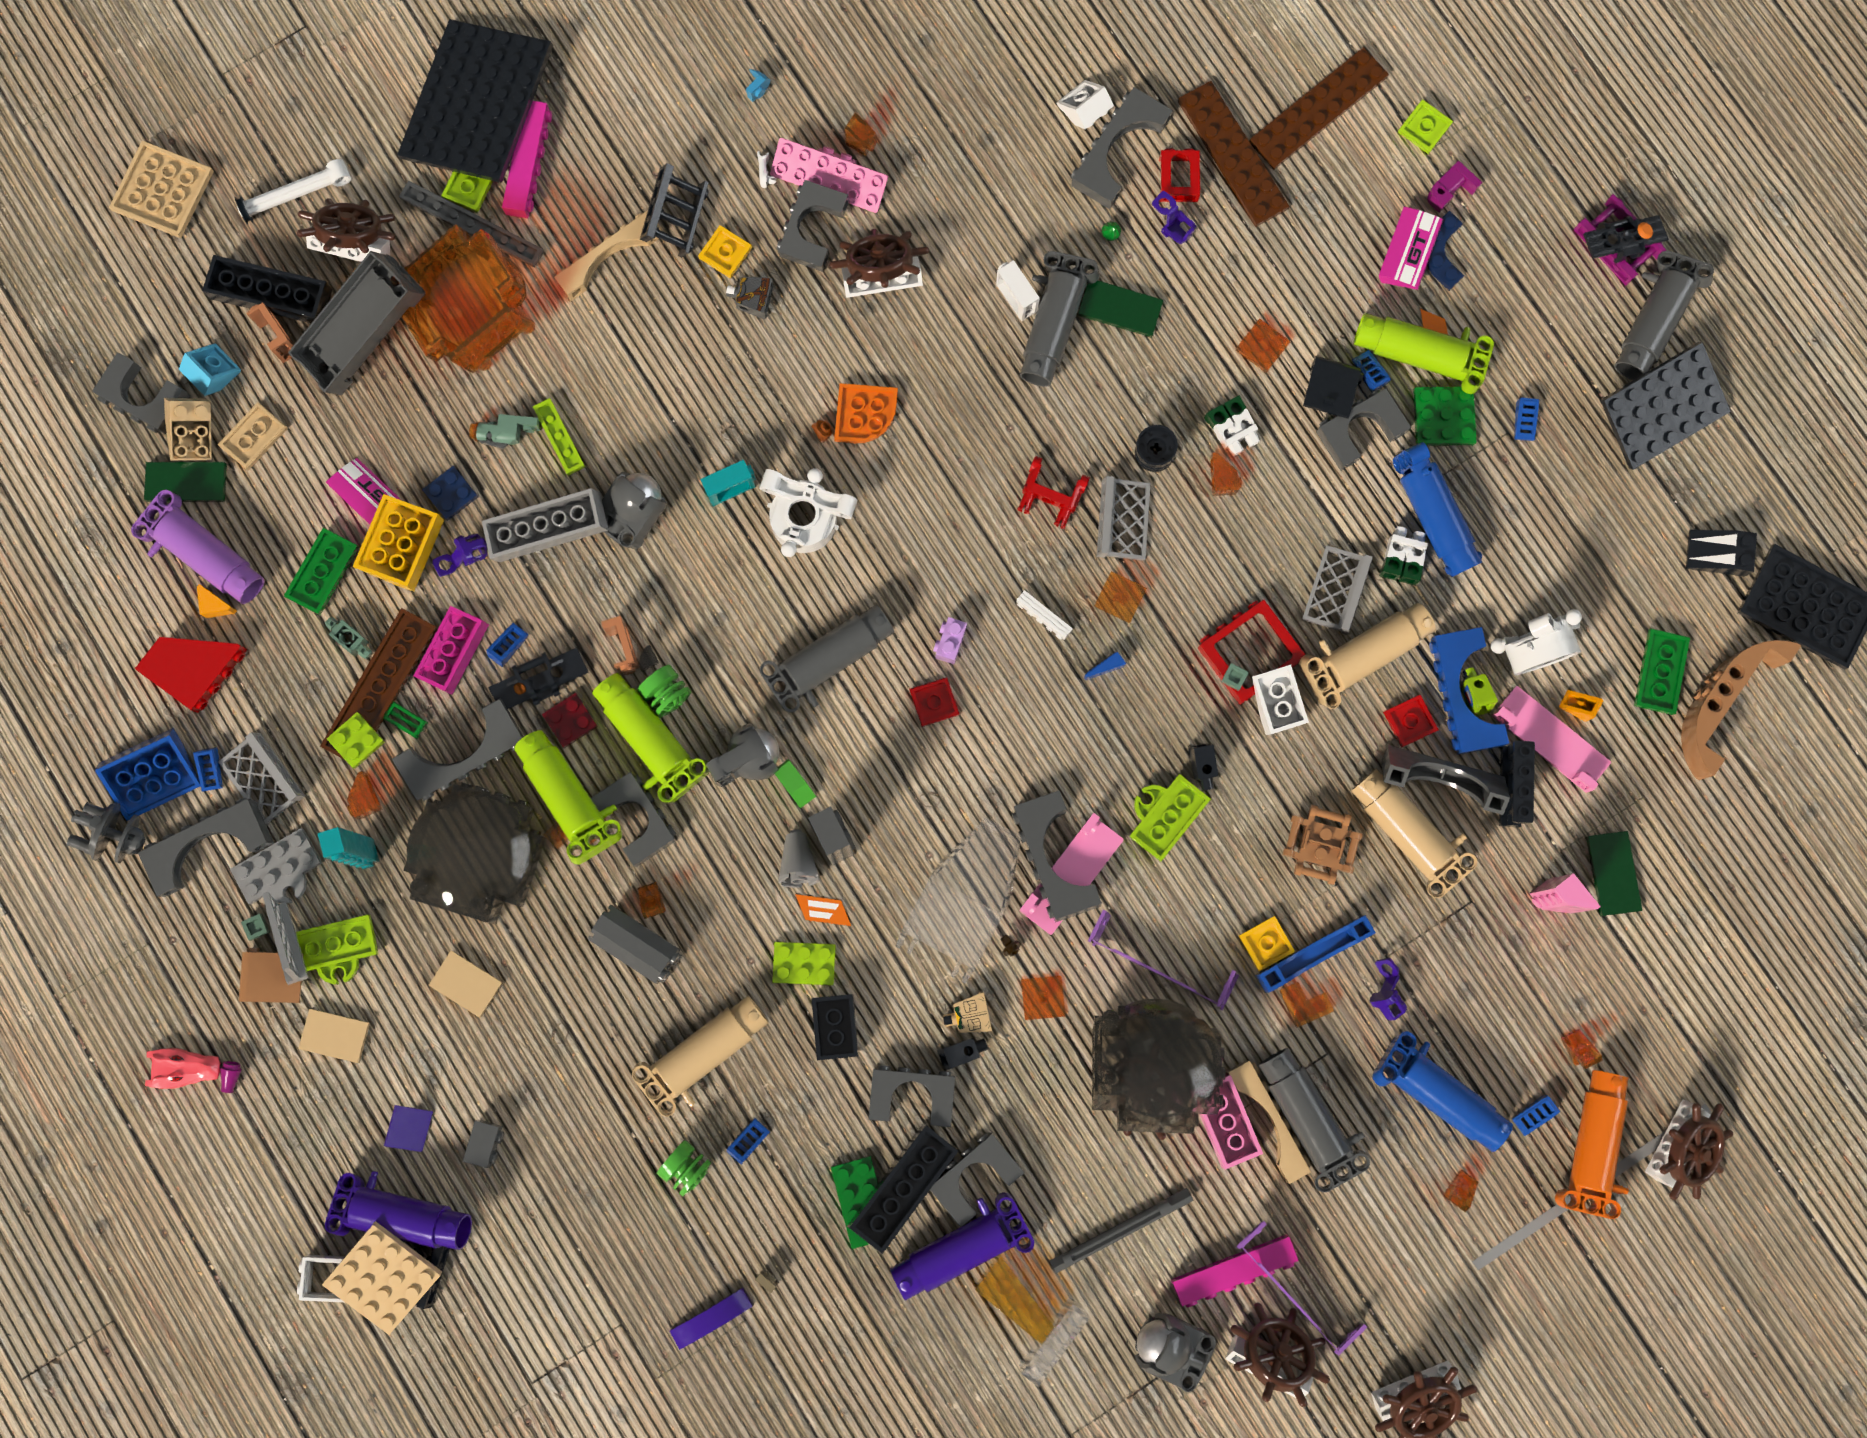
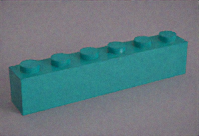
M340 827L317 833L324 858L344 863V865L356 866V868L361 867L362 869L371 868L374 866L373 863L379 862L375 842L371 837Z

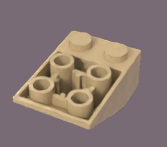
M164 398L165 424L170 460H212L211 401L206 398Z

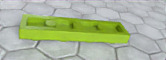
M551 398L532 406L566 474L569 476L585 468Z

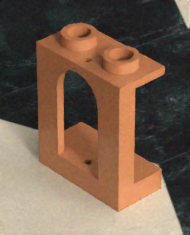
M263 302L254 305L246 314L260 329L267 324L270 325L277 338L267 345L285 363L292 358L288 352L294 346L293 341L276 316Z
M621 616L601 621L602 627L609 637L619 634L626 657L625 661L614 664V667L620 674L624 673V675L636 672L635 669L640 667L626 622Z

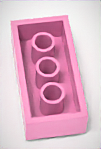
M1224 1075L1190 1089L1221 1168L1228 1169L1263 1154L1231 1075Z

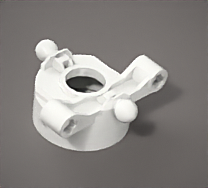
M818 468L809 470L807 474L808 480L800 481L789 479L777 471L766 469L759 487L760 490L776 496L772 503H768L767 507L770 508L769 518L773 533L782 544L781 552L786 557H792L796 552L810 553L821 549L832 539L835 530L839 529L837 516L851 519L858 500L847 494L826 491L824 487L818 484L823 478V474ZM799 501L809 502L816 510L814 520L805 526H798L789 519L790 508Z
M1571 609L1565 615L1558 616L1555 619L1549 613L1528 621L1531 632L1520 637L1496 638L1491 643V650L1496 654L1506 651L1515 676L1558 663L1581 653L1573 630L1580 628L1582 614L1576 609Z

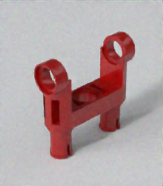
M1035 455L1029 470L1030 473L1022 490L1024 495L1017 510L1022 512L1026 505L1024 514H1029L1034 499H1039L1060 508L1054 525L1058 527L1060 521L1063 520L1060 528L1065 529L1070 515L1075 512L1082 493L1084 494L1090 477L1082 475L1081 480H1078L1072 496L1069 497L1036 483L1041 471L1043 458Z

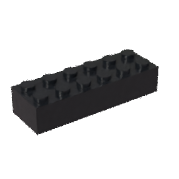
M213 255L202 291L211 300L249 309L263 302L275 315L312 323L328 304L332 288L323 280Z
M922 1125L847 1227L883 1254L952 1161L958 1150L928 1126Z

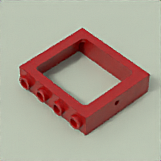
M1256 600L1247 607L1249 609L1244 614L1242 612L1237 613L1231 618L1233 621L1230 624L1226 625V623H1223L1216 629L1217 633L1213 636L1208 634L1200 640L1201 644L1198 646V650L1221 680L1229 666L1217 652L1214 645L1257 614L1264 616L1292 654V658L1278 668L1291 665L1293 668L1299 664L1300 659L1305 655L1265 600L1261 602ZM1224 684L1239 705L1255 695L1254 685L1248 689L1242 685L1240 690L1237 691Z

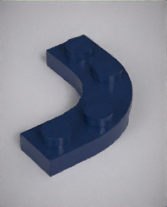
M1448 211L1442 217L1443 222L1427 267L1431 274L1450 291L1464 275L1446 257L1445 245L1447 240L1463 223L1451 211Z

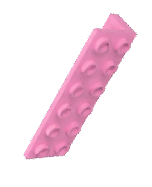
M1516 686L1492 714L1493 718L1501 724H1505V727L1520 740L1535 742V752L1586 793L1595 790L1599 785L1596 781L1611 764L1609 759L1519 686Z
M1095 813L1092 814L1051 868L1061 879L1073 885L1089 886L1124 840L1099 820L1100 817ZM1040 883L1019 911L1048 934L1052 935L1062 921L1055 923L1053 918H1049L1046 907L1049 905L1047 899L1043 900L1039 888L1042 886Z

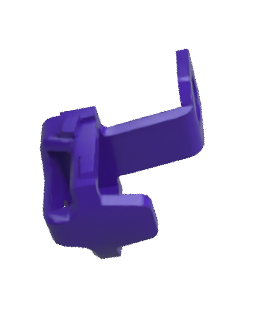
M1162 191L1152 201V206L1159 213L1167 215V224L1162 228L1161 233L1165 237H1171L1178 244L1186 243L1192 237L1196 225L1181 210L1178 211L1175 199L1167 192ZM1167 199L1170 202L1171 208L1160 207L1159 200ZM1181 222H1185L1191 227L1187 233L1180 227Z
M472 534L467 537L461 535L455 538L456 550L452 555L445 554L432 560L438 576L442 577L454 573L456 568L460 567L463 562L465 566H468L476 561L485 559L488 556L485 539L478 534ZM479 549L481 555L474 557L472 552ZM442 560L451 561L452 565L448 570H442L439 567V562Z
M1391 958L1379 959L1375 964L1380 973L1386 977V980L1380 992L1373 993L1369 1002L1373 1007L1379 1008L1387 1020H1396L1407 1011V1005L1402 1001L1397 990H1394L1399 980V969ZM1383 964H1387L1392 968V974L1383 968ZM1396 1003L1397 1005L1390 1010L1389 1005Z

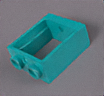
M741 460L700 480L714 507L755 488L754 481L757 479L751 465H746L745 461Z

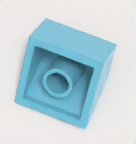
M216 343L186 352L179 367L183 375L204 396L219 392L241 372V369Z

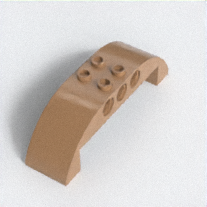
M1774 640L1753 645L1730 656L1713 673L1710 672L1706 676L1703 688H1699L1693 695L1694 701L1686 713L1681 732L1684 758L1696 779L1702 780L1715 776L1725 761L1723 757L1705 746V744L1760 662L1763 661L1773 669L1792 661L1801 647L1800 644L1791 641Z

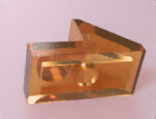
M657 882L638 888L641 912L644 919L666 911Z
M1580 1029L1561 1037L1575 1066L1580 1064L1584 1069H1587L1603 1061L1602 1055Z
M1461 1169L1445 1191L1444 1196L1455 1206L1466 1212L1471 1207L1478 1181Z

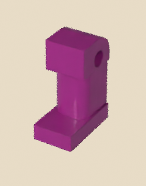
M1458 160L1434 184L1427 196V201L1440 213L1454 197L1453 194L1461 186L1473 195L1483 182Z

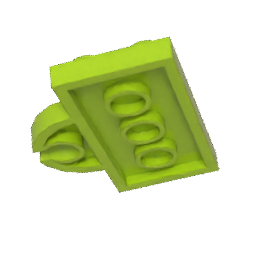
M1180 774L1167 789L1159 785H1150L1141 789L1143 793L1149 794L1152 797L1150 804H1144L1139 796H1136L1134 800V810L1141 822L1129 837L1160 862L1211 800V798Z
M369 914L296 932L307 972L317 969L319 976L325 982L331 984H339V980L335 977V971L338 968L343 969V981L347 983L356 975L359 968V959L378 955L372 919Z

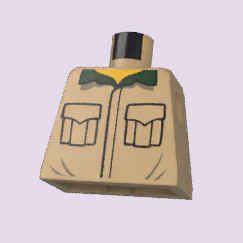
M984 992L953 1004L954 1013L943 1015L945 1027L957 1025L959 1033L992 1031Z

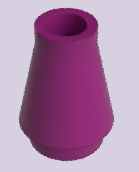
M234 1061L223 1062V1066L220 1067L221 1092H234L242 1070L240 1063Z

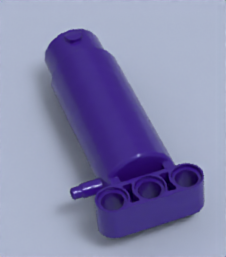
M376 1171L371 1172L366 1187H364L363 1178L355 1174L345 1173L340 1177L325 1221L327 1232L338 1236L347 1235L351 1228L366 1232L376 1221L403 1241L433 1248L443 1246L456 1250H461L466 1245L472 1229V1218L469 1214L454 1211L446 1205L374 1189L378 1176ZM354 1180L353 1186L349 1188L350 1182ZM347 1200V1205L343 1209V1203ZM340 1221V1226L336 1230V1224Z
M1006 1192L998 1194L995 1198L997 1208L992 1211L989 1210L983 1198L977 1199L982 1216L909 1254V1258L890 1267L892 1277L904 1300L924 1290L928 1293L1015 1246L1022 1253L1030 1252L1034 1247V1239L1013 1197ZM1003 1200L1011 1201L1007 1208L1000 1207ZM1012 1219H1019L1020 1222L1017 1226L1009 1225ZM1022 1237L1029 1238L1028 1243L1025 1245L1019 1244V1240Z

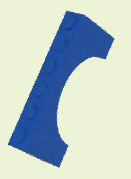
M1482 627L1434 636L1430 639L1429 648L1435 657L1434 670L1438 673L1440 679L1438 687L1444 696L1443 708L1448 713L1447 726L1449 731H1452L1453 750L1457 752V755L1509 744L1505 724H1491L1476 717L1466 706L1460 691V672L1464 662L1473 652L1486 647Z

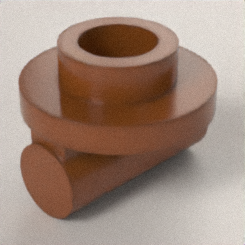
M818 420L811 426L821 443L825 442L832 435L831 426L826 421Z

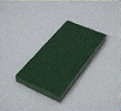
M1096 281L1095 283L1087 284L1078 316L1152 338L1163 300L1102 281Z
M146 462L144 501L152 502L160 491L169 490L179 495L182 502H225L227 464L225 462ZM169 497L167 502H171L172 497Z
M1628 831L1586 836L1597 901L1601 906L1599 908L1600 917L1643 911Z

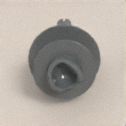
M86 802L82 810L83 812L75 810V816H72L71 822L89 827L91 837L88 840L71 834L66 845L84 851V853L91 856L92 860L96 861L104 852L110 839L119 841L114 861L121 863L127 854H138L145 843L144 833L138 828L140 816L133 815L124 831L121 832L115 829L120 814V803L115 802L108 807L102 808Z

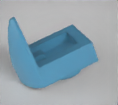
M749 69L755 80L746 88L747 97L754 102L757 98L759 99L764 95L771 80L764 73Z

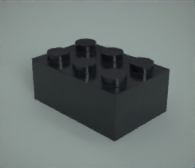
M854 995L812 998L817 1060L858 1057Z

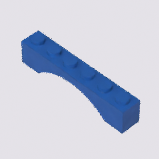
M1366 915L1360 916L1256 974V977L1265 993H1270L1305 971L1363 941L1376 932Z

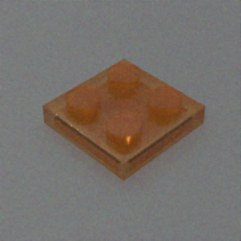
M1259 319L1237 346L1236 351L1267 373L1291 341Z

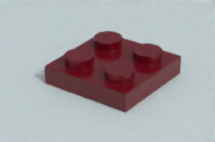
M574 693L542 714L563 748H566L598 727L577 693Z

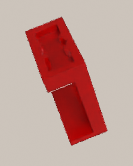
M1173 148L1161 150L1159 156L1161 163L1160 193L1162 191L1167 192L1176 202H1198L1200 197V150L1191 148L1184 150H1175ZM1171 161L1190 162V187H1171ZM1165 198L1159 200V202H1169Z

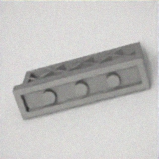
M1106 476L1102 480L1096 557L1104 558L1108 556L1141 561L1146 559L1151 483L1114 479L1113 476ZM1116 484L1123 485L1128 492L1120 497L1116 492ZM1136 487L1145 488L1143 498L1139 499L1133 492ZM1129 493L1136 501L1130 508L1123 500ZM1118 502L1127 510L1121 516L1114 510ZM1137 504L1143 509V516L1139 519L1131 510ZM1126 513H1129L1135 520L1129 527L1121 519ZM1117 521L1125 529L1120 535H1117L1113 530V524ZM1136 523L1142 529V534L1138 538L1130 530ZM1126 531L1134 540L1128 546L1120 538ZM1116 540L1124 548L1120 553L1111 552L1112 543ZM1135 542L1141 548L1140 555L1133 554L1129 549Z
M1326 545L1302 620L1339 630L1341 633L1348 635L1373 556L1366 554L1362 556ZM1328 552L1337 554L1340 560L1330 565L1327 560ZM1351 558L1359 560L1357 567L1349 570L1345 561ZM1342 563L1347 572L1337 577L1332 568ZM1330 570L1334 579L1324 583L1321 574ZM1349 575L1352 584L1343 588L1339 579ZM1336 581L1341 590L1331 595L1326 586ZM1324 588L1328 597L1318 601L1315 592ZM1343 593L1346 603L1337 607L1333 598ZM1331 600L1335 609L1325 613L1320 604ZM1318 606L1322 613L1317 618L1308 616L1310 609ZM1337 611L1340 616L1339 624L1330 623L1327 616Z
M251 732L245 737L246 740L218 761V763L243 798L252 800V789L260 790L259 802L256 803L267 825L293 803L303 799L305 794L262 734ZM247 745L252 749L251 758L243 757V751ZM231 758H238L236 770L230 769L226 763ZM242 759L251 760L249 772L241 771ZM256 761H260L264 765L263 774L254 773ZM240 773L249 774L247 786L240 783ZM254 775L262 776L261 788L252 787ZM267 777L274 779V790L266 789ZM265 791L273 792L272 804L264 803ZM278 793H284L288 799L283 805L277 804ZM263 805L272 806L271 814L267 818L262 814Z
M269 892L262 894L286 983L290 985L309 978L288 904L286 902L278 904Z

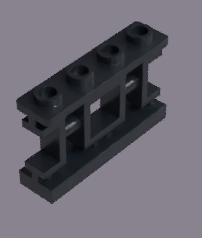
M1514 741L1513 745L1501 747L1500 776L1505 777L1510 799L1504 814H1499V826L1519 828L1521 824L1533 823L1535 742Z

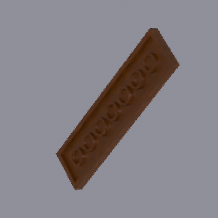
M1363 47L1254 135L1249 142L1272 169L1275 170L1387 79L1389 74Z
M1212 81L1178 98L1179 105L1254 226L1257 227L1288 210L1289 204Z
M403 608L400 609L320 747L344 759L327 738L356 712L360 713L377 732L384 720L385 714L393 701L396 700L437 630L436 626Z

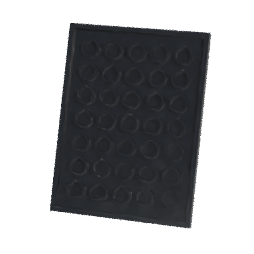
M449 19L397 156L403 160L502 183L554 46L552 42Z

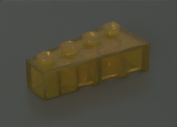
M1001 1254L998 1255L975 1285V1290L1042 1344L1054 1328V1325Z

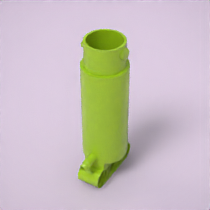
M1364 312L1353 345L1372 350L1373 354L1460 380L1462 381V390L1467 394H1474L1484 382L1494 342L1491 337L1485 335L1480 336L1475 343L1468 341L1470 336L1469 327H1465L1461 338H1457L1388 316L1381 318ZM1479 345L1484 346L1486 350L1481 349ZM1474 363L1480 364L1481 367H1477ZM1469 380H1473L1476 385L1471 384Z
M619 673L609 676L593 690L592 694L604 708V714L653 773V776L643 785L645 790L653 787L659 781L662 784L657 792L659 799L662 802L673 803L709 774L706 767L708 761L700 758L692 759L635 688H631ZM699 762L704 767L701 773H698L695 768ZM686 775L688 778V783L685 786H682L680 783V779L682 776ZM668 788L673 791L670 799H667L665 796V791Z
M542 730L534 731L516 743L514 750L524 764L523 770L570 841L566 852L573 864L586 862L622 838L620 824L616 820L605 821L604 819L617 810L615 804L599 812L558 747L551 744ZM616 828L617 832L610 835L607 833L609 829ZM591 840H600L597 845H590ZM577 849L582 850L579 856L572 855L573 851Z

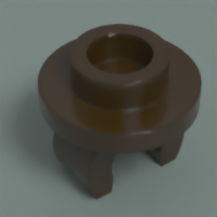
M1008 935L1000 939L1005 946L1002 952L1004 956L1012 957L1019 952V947L1021 946L1019 941L1012 942Z

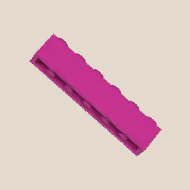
M532 102L513 152L502 209L506 215L529 218V213L533 211V194L537 192L536 179L537 176H540V160L544 158L545 154L544 140L548 139L547 126L548 122L550 123L552 120V111H550L547 103Z
M1286 1234L1246 1250L1271 1275L1275 1274L1274 1270L1283 1268V1270L1295 1266L1294 1262L1299 1261L1290 1237ZM1242 1251L1170 1280L1180 1305L1191 1307L1198 1304L1197 1300L1205 1298V1300L1212 1299L1220 1291L1230 1292L1235 1290L1238 1284L1244 1283V1285L1255 1282L1256 1277L1261 1275L1263 1277L1268 1276L1245 1251Z

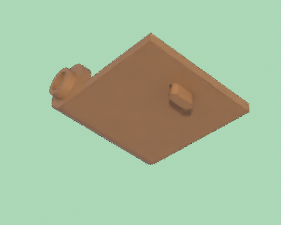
M247 948V952H242L239 1002L300 1003L302 981L290 985L286 983L278 953L260 952V948Z

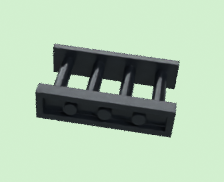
M666 163L659 169L640 240L648 242L657 237L680 247L678 256L683 257L693 249L694 243L692 240L703 201L707 198L709 192L707 189L709 182L704 181L698 187L675 177L672 173L674 166ZM674 184L695 194L693 204L670 195L667 191L668 186ZM667 201L689 211L688 222L664 212V209H662L663 203ZM662 219L685 229L683 240L659 230L657 227L658 221Z

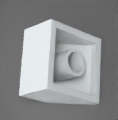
M1084 80L1057 102L1058 107L1076 126L1083 129L1091 127L1098 118L1106 115L1114 106L1104 86Z

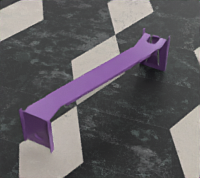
M1102 911L1088 942L1092 940L1093 946L1096 944L1216 1004L1223 1011L1239 977L1236 971L1232 970L1218 1002H1215L1199 994L1195 989L1116 949L1112 950L1100 944L1098 941L1111 917L1107 911Z
M1264 1221L1261 1222L1236 1247L1238 1249L1242 1248L1336 1349L1334 1353L1339 1356L1367 1326L1361 1323L1356 1329L1347 1334L1346 1339L1339 1346L1335 1347L1321 1332V1328L1261 1263H1257L1244 1249V1246L1267 1225Z

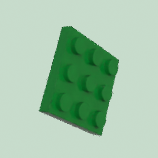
M1415 387L1413 389L1416 444L1424 442L1427 446L1475 445L1477 443L1474 394L1465 393L1462 387Z

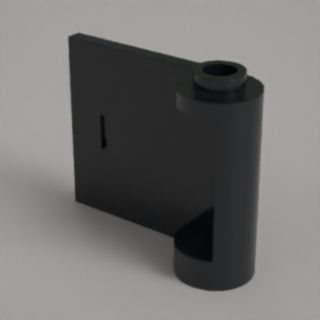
M1315 356L1310 370L1311 376L1303 406L1349 419L1357 385L1361 384L1364 373L1361 372L1359 367Z

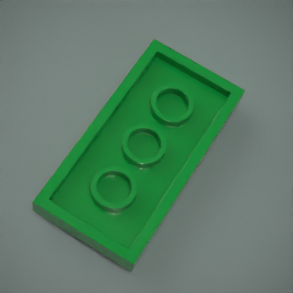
M322 528L284 597L321 615L358 551L359 546Z
M1655 629L1648 630L1634 706L1670 715L1676 714L1690 637Z
M871 1156L831 1167L852 1249L869 1245L849 1229L847 1225L878 1185Z

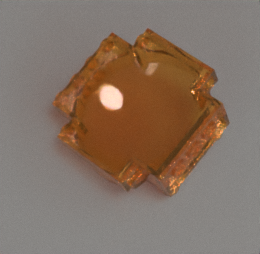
M454 225L404 268L424 289L426 294L415 307H409L402 315V318L425 356L435 362L446 356L453 363L471 373L478 369L485 371L492 365L491 358L520 333L530 334L535 330L534 321L526 316L522 308V303L527 294L525 281L519 268L510 258L503 254L494 238L483 229L474 233L470 238L467 231L458 225Z

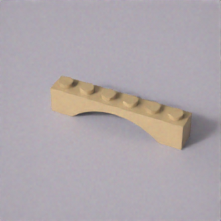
M647 211L638 214L635 220L629 224L621 226L614 235L607 236L600 245L590 248L583 257L576 258L569 267L557 272L554 278L570 301H573L587 291L594 271L609 256L629 247L650 246L659 239L655 237L648 242L640 240ZM658 223L657 227L659 228V230L663 231L662 227Z
M1246 1060L1226 1071V1074L1231 1075L1237 1091L1253 1099L1269 1117L1277 1139L1276 1165L1285 1182L1291 1184L1311 1173L1309 1169L1311 1164L1306 1155H1301L1298 1149L1301 1146L1297 1138L1290 1135L1288 1131L1290 1129L1289 1123L1279 1115L1280 1107L1276 1100H1271L1268 1092H1270L1267 1087L1268 1085L1265 1081L1261 1082L1257 1075L1260 1073L1257 1065Z

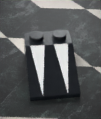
M1689 530L1686 569L1743 577L1754 572L1757 533L1738 530Z

